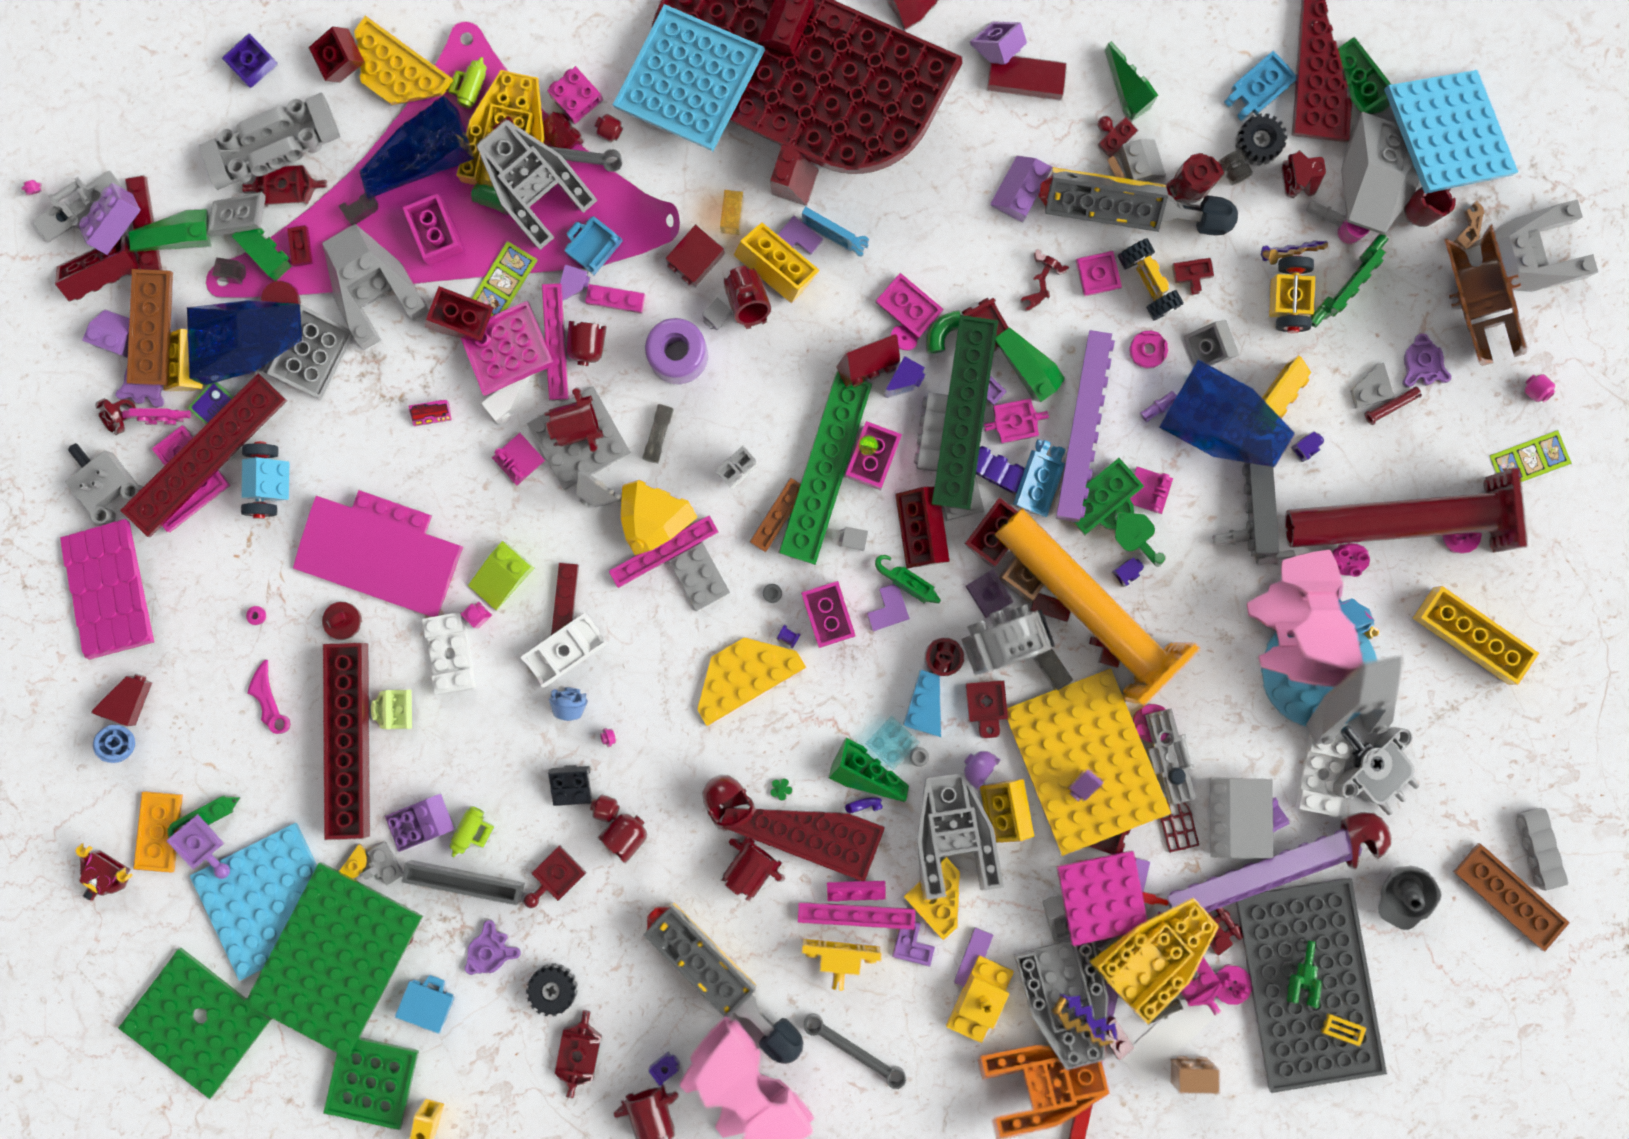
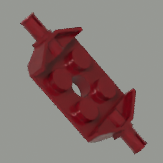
M304 165L284 166L263 176H256L253 184H242L243 192H262L266 196L264 203L266 207L270 204L304 203L308 205L315 189L327 188V181L314 180ZM281 180L287 181V185L284 188L278 187V183Z
M587 1010L582 1011L581 1022L566 1027L562 1031L554 1073L560 1080L567 1083V1098H574L577 1085L586 1084L594 1079L602 1035L589 1025L591 1012ZM580 1051L583 1055L582 1060H574L572 1053Z

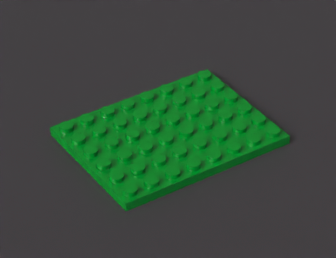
M320 862L244 1004L332 1051L349 1058L416 932L423 915Z

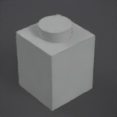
M717 297L702 313L703 322L710 329L714 327L718 330L732 315V310Z
M845 527V531L840 532L839 542H842V547L864 551L868 531Z

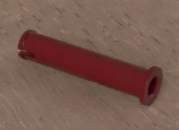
M1415 386L1370 412H1365V418L1370 425H1374L1379 419L1422 397V392Z

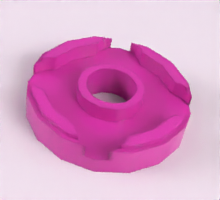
M1142 331L1131 341L1129 348L1130 356L1139 367L1146 369L1155 368L1166 359L1168 343L1156 331ZM1151 345L1154 349L1153 354H1147L1144 351V346Z

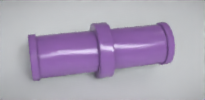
M1170 391L1160 400L1156 399L1153 401L1154 404L1141 411L1140 415L1145 422H1149L1159 413L1163 414L1165 409L1178 402L1179 399L1176 398L1177 395L1173 391Z

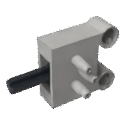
M77 443L70 445L68 451L82 468L66 480L65 483L88 510L90 518L94 523L105 525L114 522L116 519L115 512L104 507L119 495L131 500L143 486L136 483L113 453L104 450L93 460H90ZM133 488H135L136 492H135V494L132 496V495H131V490H132ZM105 512V518L102 520L101 514Z

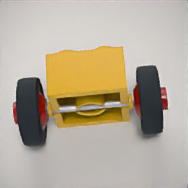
M1294 255L1279 260L1278 271L1285 274H1277L1270 280L1269 317H1278L1276 319V330L1296 334L1311 329L1312 320L1310 316L1314 314L1315 276H1302L1300 274L1309 273L1314 270V259Z

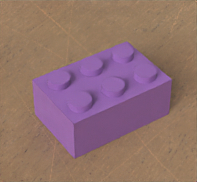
M111 183L109 187L103 189L100 199L92 204L89 214L86 217L84 216L79 223V228L86 244L108 255L140 212V208L133 194Z

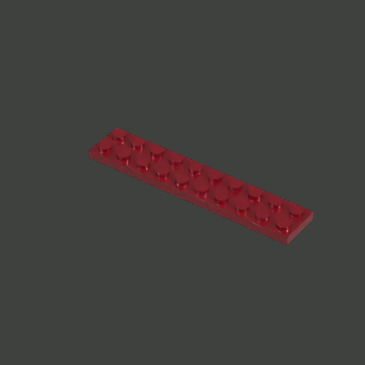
M258 373L120 511L147 537L151 538L288 400Z

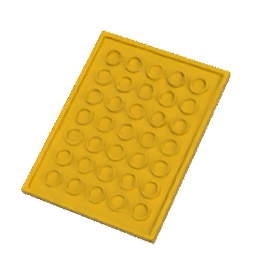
M1111 668L1007 708V722L1061 856L1172 814ZM1088 769L1103 784L1086 801L1081 799L1077 801L1070 795L1071 791L1068 787L1083 770Z

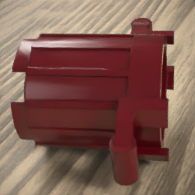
M1203 153L1191 155L1184 161L1174 178L1166 184L1168 195L1173 197L1170 188H1173L1176 195L1173 198L1176 202H1199L1210 192L1225 173L1219 161L1217 162L1214 157Z
M739 266L730 270V275L727 279L724 277L723 287L737 323L744 325L746 329H751L752 326L761 323L765 324L771 312V305L760 274L757 273L755 268L752 270L746 266Z
M576 387L572 391L576 402L549 409L548 412L544 413V416L550 417L549 422H546L550 439L556 438L557 440L554 444L555 447H562L588 439L590 451L595 452L598 449L596 439L603 438V431L599 429L598 420L591 402L593 401L592 396L582 398L581 389Z
M745 837L742 843L739 839L731 838L729 845L735 847L739 853L726 869L721 879L722 882H726L725 886L736 895H747L745 900L750 901L751 898L755 897L770 875L778 882L785 880V875L777 871L782 864L780 860H775L769 853L754 844L755 841L751 838Z
M664 1084L661 1087L650 1088L636 1094L632 1092L625 1096V1102L621 1100L622 1105L614 1112L615 1118L629 1116L636 1139H664L666 1136L668 1139H672L675 1136V1127L667 1104H673L679 1097V1094L676 1091L666 1093Z

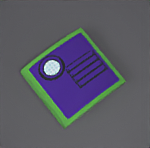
M213 380L189 405L188 409L207 424L233 396L217 381Z

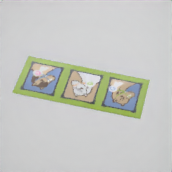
M507 241L472 299L493 306L494 309L491 316L507 310L537 262V259Z
M1559 430L1490 455L1496 473L1520 467L1521 482L1572 464Z

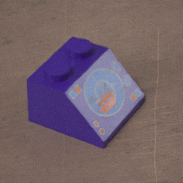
M904 356L888 384L884 396L889 398L911 392L916 386L919 388L926 375L923 373L925 367Z

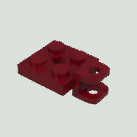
M1005 681L966 683L969 722L978 721L981 738L998 737L1000 734L999 720L1008 719ZM984 696H988V699H992V703H989V707H985V704L981 703V700L984 699ZM987 727L992 728L991 734L987 733Z

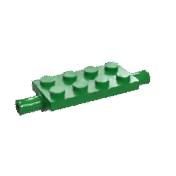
M1378 234L1360 255L1359 259L1363 263L1334 298L1328 296L1318 306L1317 310L1310 317L1312 327L1316 328L1323 319L1326 320L1330 316L1335 317L1338 312L1341 313L1348 305L1346 302L1359 292L1360 289L1358 287L1362 283L1367 282L1372 276L1370 273L1384 261L1382 257L1386 253L1382 248L1389 240L1385 234Z

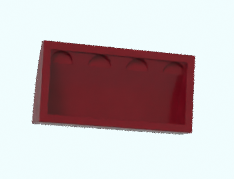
M1013 56L1008 63L1002 65L991 63L987 91L1062 100L1066 77V63Z

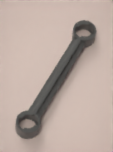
M550 147L568 161L603 165L610 172L618 171L622 167L621 154L615 149H609L603 154ZM609 157L617 158V160L615 162H612L611 164L606 162V160Z
M812 1013L805 1018L804 1029L807 1034L811 1036L820 1035L885 1077L891 1088L900 1089L905 1085L906 1075L902 1068L888 1066L824 1025L820 1015ZM811 1018H816L820 1021L821 1027L818 1026L816 1029L810 1028L809 1030L807 1022ZM898 1071L903 1075V1080L898 1082L892 1081L891 1083L889 1076L892 1072Z

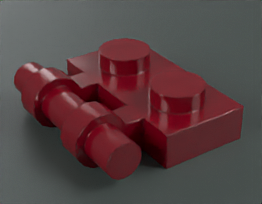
M1223 907L1215 910L1218 913L1215 917L1210 912L1207 913L1219 926L1209 944L1218 956L1234 945L1229 939L1232 935L1238 941L1243 938V934L1240 931L1241 928L1230 918V913L1227 909L1224 910ZM1221 921H1224L1227 925V930L1223 931L1219 923Z

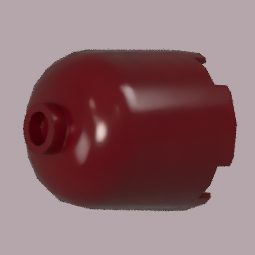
M1422 187L1419 188L1404 207L1405 216L1408 221L1418 227H1427L1451 213L1456 205V198H1452L1449 192L1451 188L1426 194Z
M569 321L566 348L568 356L572 360L578 361L577 365L589 367V363L598 362L603 354L607 326H601V329H599V324L580 322L574 325L575 321Z
M621 814L597 838L626 864L647 839V831L643 826L645 822L638 815L633 817L630 814Z

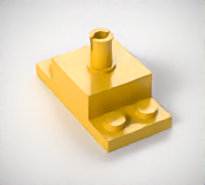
M803 938L802 953L812 958L821 955L820 971L833 973L831 987L833 990H837L838 982L839 991L844 990L845 974L860 975L861 959L865 960V963L876 964V961H881L882 952L880 946Z
M978 955L946 1023V1027L982 1043L988 1029H994L1010 993L1006 989L1014 971Z

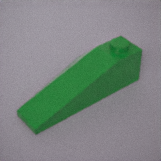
M1354 36L1338 48L1352 102L1360 113L1374 114L1383 112L1390 107L1384 89L1392 84Z
M1110 41L1105 49L1122 111L1126 117L1133 121L1150 110L1159 95L1145 76L1140 78L1136 72L1137 68L1133 64L1128 65L1126 63L1125 55Z
M207 209L185 210L130 231V251L211 247L210 235L207 234L209 225Z
M1010 327L996 336L995 342L1034 401L1042 402L1058 390L1065 377L1056 363Z
M846 737L832 763L829 779L845 787L905 802L909 785L893 771H887L880 765L881 761L878 758L873 759L866 753L868 750L864 746Z

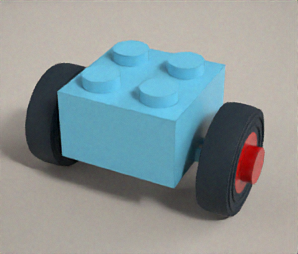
M261 441L242 445V455L252 458L242 459L241 498L255 499L256 502L241 504V515L253 516V519L277 516V505L267 504L264 500H289L290 462L267 459L278 457V446Z

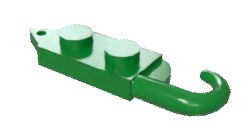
M879 555L876 558L875 567L877 571L893 581V584L924 604L925 602L937 604L941 602L933 585L905 567L897 566L891 571L881 564L883 559H892L888 555Z
M223 795L177 819L169 825L167 830L168 837L173 836L177 828L186 825L197 815L207 825H210L233 813V809L240 797H226Z

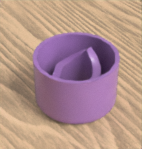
M681 318L663 320L655 325L647 336L645 343L646 358L655 374L665 382L671 384L689 383L699 377L704 371L708 361L707 345L699 328L690 321ZM678 341L684 342L687 345V353L682 359L671 360L666 356V349Z

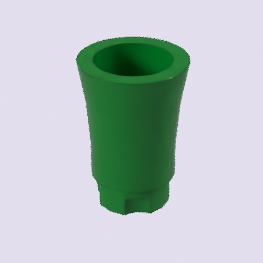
M475 184L471 192L473 202L509 215L501 205L493 186Z

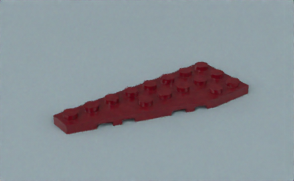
M1301 0L1292 136L1347 143L1350 140L1352 102L1351 98H1348L1346 90L1348 86L1343 78L1340 54L1337 43L1333 39V27L1329 23L1326 0Z
M727 807L721 823H731L742 818L749 808ZM756 809L754 815L747 822L730 831L854 879L865 881L885 827L851 813Z

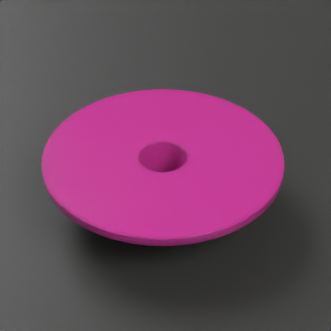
M897 326L891 331V335H897L900 349L908 351L916 347L917 337L904 326Z

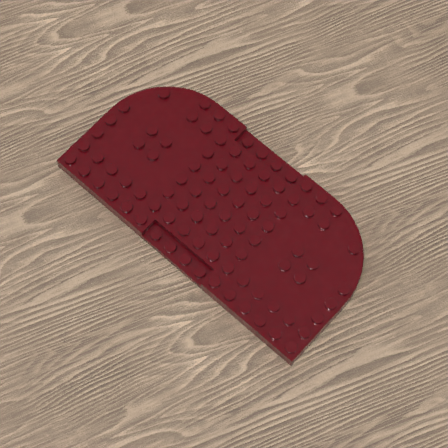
M661 0L655 13L652 27L665 4L758 44L775 0ZM814 0V6L793 55L763 46L765 51L729 122L781 146L791 147L800 152L806 160L831 171L845 174H865L879 171L903 159L922 140L963 64L962 56L835 0Z

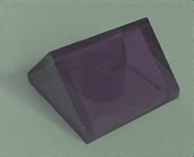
M993 569L965 586L985 618L989 617V614L996 613L1014 602Z

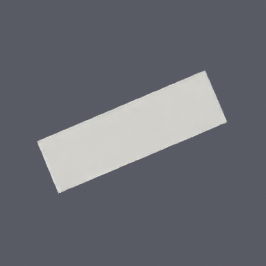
M1216 996L1214 1002L1222 1012L1226 1006ZM1184 998L1133 1045L1135 1049L1122 1060L1145 1083L1219 1014L1213 1015L1208 1005L1188 1006Z

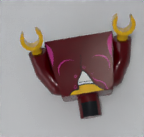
M81 843L75 849L76 854L80 857L81 877L79 882L87 887L83 894V897L87 900L93 901L97 894L104 896L124 889L129 878L133 876L132 873L127 875L131 870L130 868L101 850L91 852L90 854L92 847L84 848V843Z

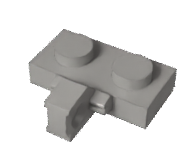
M386 841L367 852L372 862L369 863L370 869L361 873L365 880L375 875L377 879L382 877L387 886L403 876L404 872Z

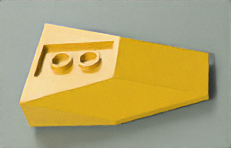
M500 70L469 120L457 176L461 182L493 186L477 144L493 131L492 127L507 116L512 118L517 127L544 143L539 79L537 77Z
M1191 898L1139 924L1089 962L1141 1020L1149 1024L1191 981L1219 926L1194 898Z

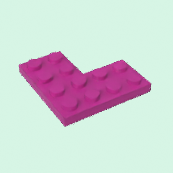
M182 425L154 446L152 450L165 466L193 436ZM218 470L163 525L166 532L170 533L231 486L222 473Z

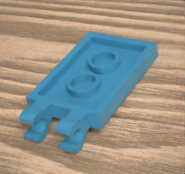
M1273 50L1231 87L1234 92L1227 97L1224 103L1230 107L1240 98L1247 105L1237 115L1243 121L1251 112L1255 115L1259 114L1296 82V74Z
M805 206L802 212V222L845 249L855 252L859 257H863L864 247L868 248V237H856L855 234Z
M1038 439L1035 444L1036 451L1031 450L1013 505L1042 517H1047L1065 463L1061 462L1065 454V448L1052 446L1050 450L1051 457L1046 454L1051 442Z

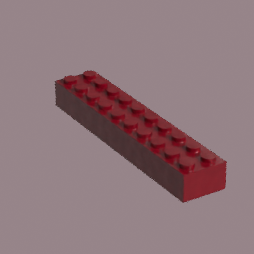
M368 643L323 644L324 840L364 839L370 837Z

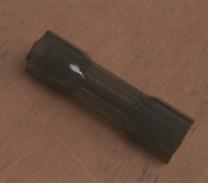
M662 404L657 405L651 433L643 453V460L656 464L659 463L667 428L674 411L673 408Z

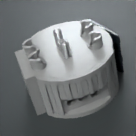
M1027 605L1010 610V621H1006L1003 610H999L996 613L989 614L993 627L988 628L984 621L967 626L970 636L961 640L974 675L1005 667L1054 647L1053 637L1042 609L1029 613Z

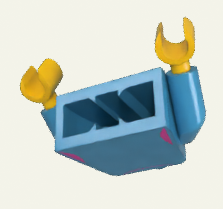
M1353 598L1343 602L1341 599L1338 600L1341 612L1355 626L1356 635L1364 633L1368 639H1373L1374 636L1379 635V630L1375 627L1373 628L1375 620L1369 608L1359 604Z

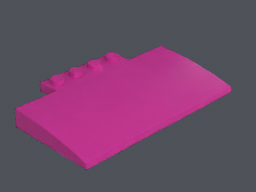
M358 490L352 508L315 496L293 569L430 617L439 616L463 546L426 534L432 515Z

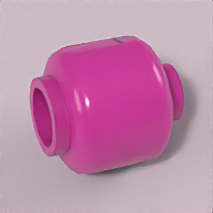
M1544 374L1532 375L1525 382L1527 384L1525 393L1535 402L1542 401L1544 403L1556 393L1554 390L1556 387L1555 383Z

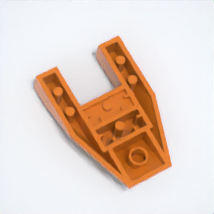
M1034 1045L984 1055L978 1059L982 1080L1023 1072L1032 1110L995 1117L992 1120L996 1139H1008L1057 1127L1110 1094L1102 1061L1066 1070L1051 1046Z

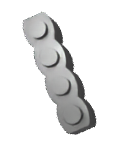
M928 392L927 397H923L922 408H925V415L920 417L919 426L923 428L922 434H918L916 444L920 445L919 453L915 452L914 464H917V469L937 472L948 399L946 394Z
M1536 808L1518 813L1516 823L1523 832L1522 844L1528 850L1529 857L1527 861L1534 870V884L1544 891L1568 885L1567 875L1563 868L1562 858L1557 848L1556 838L1551 828V821L1547 810Z

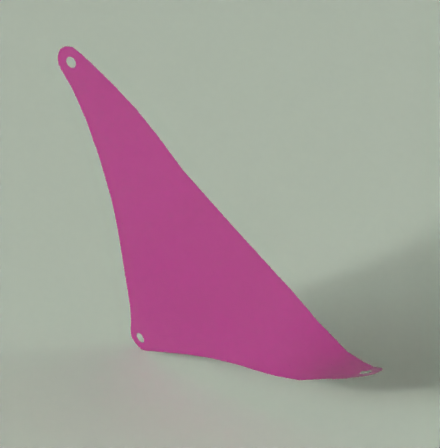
M464 21L457 23L452 28L448 41L435 66L453 79L456 70L466 73L468 66L473 60L478 61L480 57H483V64L487 67L486 76L475 105H472L471 109L457 103V96L450 94L448 89L443 96L408 102L369 152L341 181L308 210L270 238L277 244L275 248L278 251L282 250L290 258L287 261L292 265L287 228L303 225L308 227L313 264L296 267L292 265L277 280L291 283L298 290L299 295L333 292L322 243L354 224L400 261L413 283L417 284L485 277L507 241L537 259L530 273L564 270L565 265L581 269L583 267L565 252V247L572 242L566 233L575 222L586 225L589 218L593 216L623 240L604 263V265L646 253L673 241L680 229V217L678 209L673 203L644 193L616 172L607 171L603 165L568 160L565 161L598 201L583 213L579 211L560 186L556 184L529 208L554 236L541 250L533 244L510 215H505L497 210L473 202L471 192L475 185L463 183L457 176L469 120L500 70H508L491 48L481 29L472 22ZM463 33H470L472 35L473 42L470 45L462 44L460 37ZM461 77L457 91H459L464 77ZM542 109V119L544 122L549 115ZM544 136V144L553 147L552 144L548 141V139ZM576 144L573 150L588 151L581 144ZM438 193L445 202L464 252L428 265L422 258L402 207ZM669 214L673 217L672 227H669L666 222ZM581 228L575 234L574 238L580 233V231L582 230ZM244 252L239 256L213 266L207 274L206 286L209 292L217 297H261L264 288L275 280L269 277L247 252ZM226 274L229 276V283L226 286H220L217 283L219 275Z

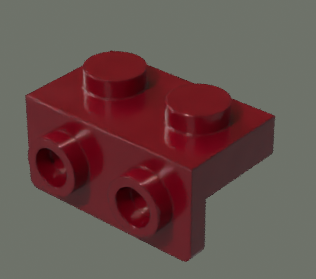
M552 112L543 122L544 136L553 147L573 149L576 144H582L584 141L581 138V133L575 127H572L569 123L570 119L564 113Z

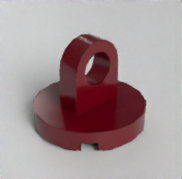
M103 398L95 404V408L100 409L98 414L103 425L108 431L113 432L114 435L124 432L123 422L131 418H123V412L120 410V407L125 405L129 408H136L135 404L126 399L112 404L109 400Z
M333 603L325 610L322 616L324 631L332 638L346 640L356 635L360 630L362 616L356 606L351 603Z

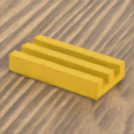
M1327 1013L1326 1021L1324 1020V1028L1321 1029V1032L1360 1047L1366 1027ZM1334 1020L1342 1024L1351 1026L1353 1028L1359 1029L1360 1032L1358 1033L1350 1029L1341 1027L1339 1025L1331 1023V1021ZM1329 1027L1351 1034L1358 1038L1357 1040H1354L1346 1036L1340 1035L1338 1033L1332 1032L1329 1030Z

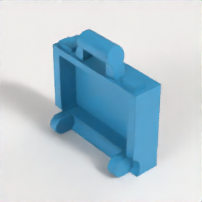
M593 216L589 218L586 225L575 222L566 234L572 242L565 247V252L595 276L623 240ZM581 228L582 230L580 231V233L574 238L575 234Z
M430 975L423 984L414 979L408 983L395 1018L439 1034L445 1024L455 996L449 992L444 993L445 980ZM430 983L440 988L439 990H436L431 987H428V984Z

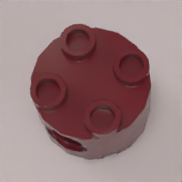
M939 638L927 646L924 661L926 667L932 673L939 676H950L961 669L964 663V652L957 641L951 638Z

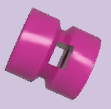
M1346 219L1338 228V236L1342 242L1354 244L1367 235L1370 230L1351 224Z

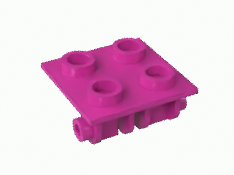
M521 433L516 435L502 449L498 448L495 450V455L492 457L516 486L545 462V459Z
M1136 467L1134 475L1144 485V488L1131 497L1130 500L1134 506L1162 514L1173 478L1169 477L1170 475L1166 473L1159 474Z

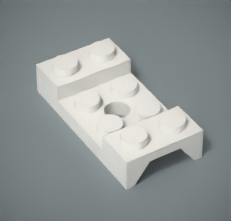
M462 612L422 619L425 638L428 640L435 695L476 688L465 618L461 615ZM448 648H452L455 651V656L452 659H448L445 655Z
M584 612L553 635L521 655L520 658L530 667L541 687L545 688L607 645V641L587 613ZM562 645H566L569 648V654L566 656L561 655L558 651V648Z
M1309 732L1295 808L1338 817L1341 798L1333 792V784L1344 773L1346 759L1349 760L1351 745L1346 739L1336 737L1334 742L1324 745L1321 743L1315 745ZM1322 768L1327 772L1324 779L1318 777V771Z

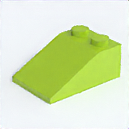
M502 541L489 555L468 586L497 611L535 567L508 543Z

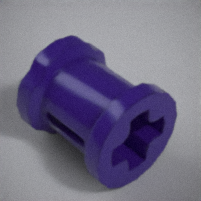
M784 624L776 639L784 641L793 649L801 634H796L789 630Z

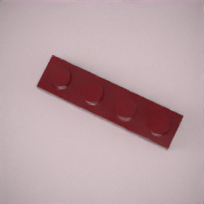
M559 563L551 635L573 620L579 571L578 564Z

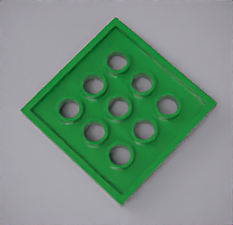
M360 1037L349 1058L337 1053L323 1113L400 1130L403 1124L419 1050ZM354 1053L361 1056V1063L353 1061L352 1055ZM378 1058L381 1062L380 1067H374L371 1064V1059ZM391 1062L399 1064V1071L394 1072L391 1070ZM349 1073H354L357 1076L356 1082L353 1083L348 1080ZM368 1077H373L376 1080L374 1087L367 1084ZM386 1082H393L395 1090H387ZM345 1092H349L352 1095L353 1099L351 1102L344 1100L343 1094ZM365 1096L369 1097L372 1101L371 1106H365L362 1098ZM388 1101L391 1105L390 1110H384L381 1107V1102Z

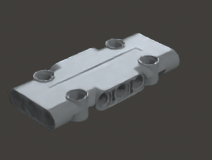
M321 92L307 98L306 102H302L300 99H293L288 103L287 108L277 106L237 124V131L234 133L230 129H224L219 132L217 139L214 138L199 145L209 178L213 186L219 190L236 182L247 183L252 178V175L263 176L302 159L307 151L309 153H316L321 149L322 145L340 138V134L328 102Z

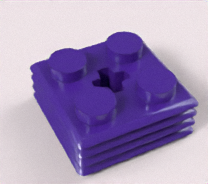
M250 33L222 57L249 88L257 84L278 64Z

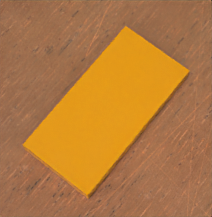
M142 792L133 869L170 873L175 871L177 852L167 842L169 839L167 830L169 825L181 816L183 794Z

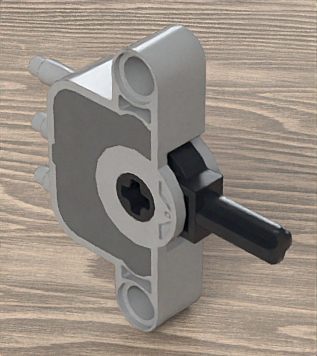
M1350 726L1343 727L1340 733L1355 750L1352 753L1354 756L1353 767H1349L1335 781L1333 792L1337 796L1353 799L1360 794L1364 800L1378 804L1387 815H1391L1393 811L1387 802L1395 796L1401 802H1404L1406 798L1401 789L1407 783L1414 789L1419 788L1417 780L1413 777L1415 772L1414 765L1403 752L1412 742L1411 731L1404 728L1391 727L1374 743L1373 747L1370 743L1363 742Z

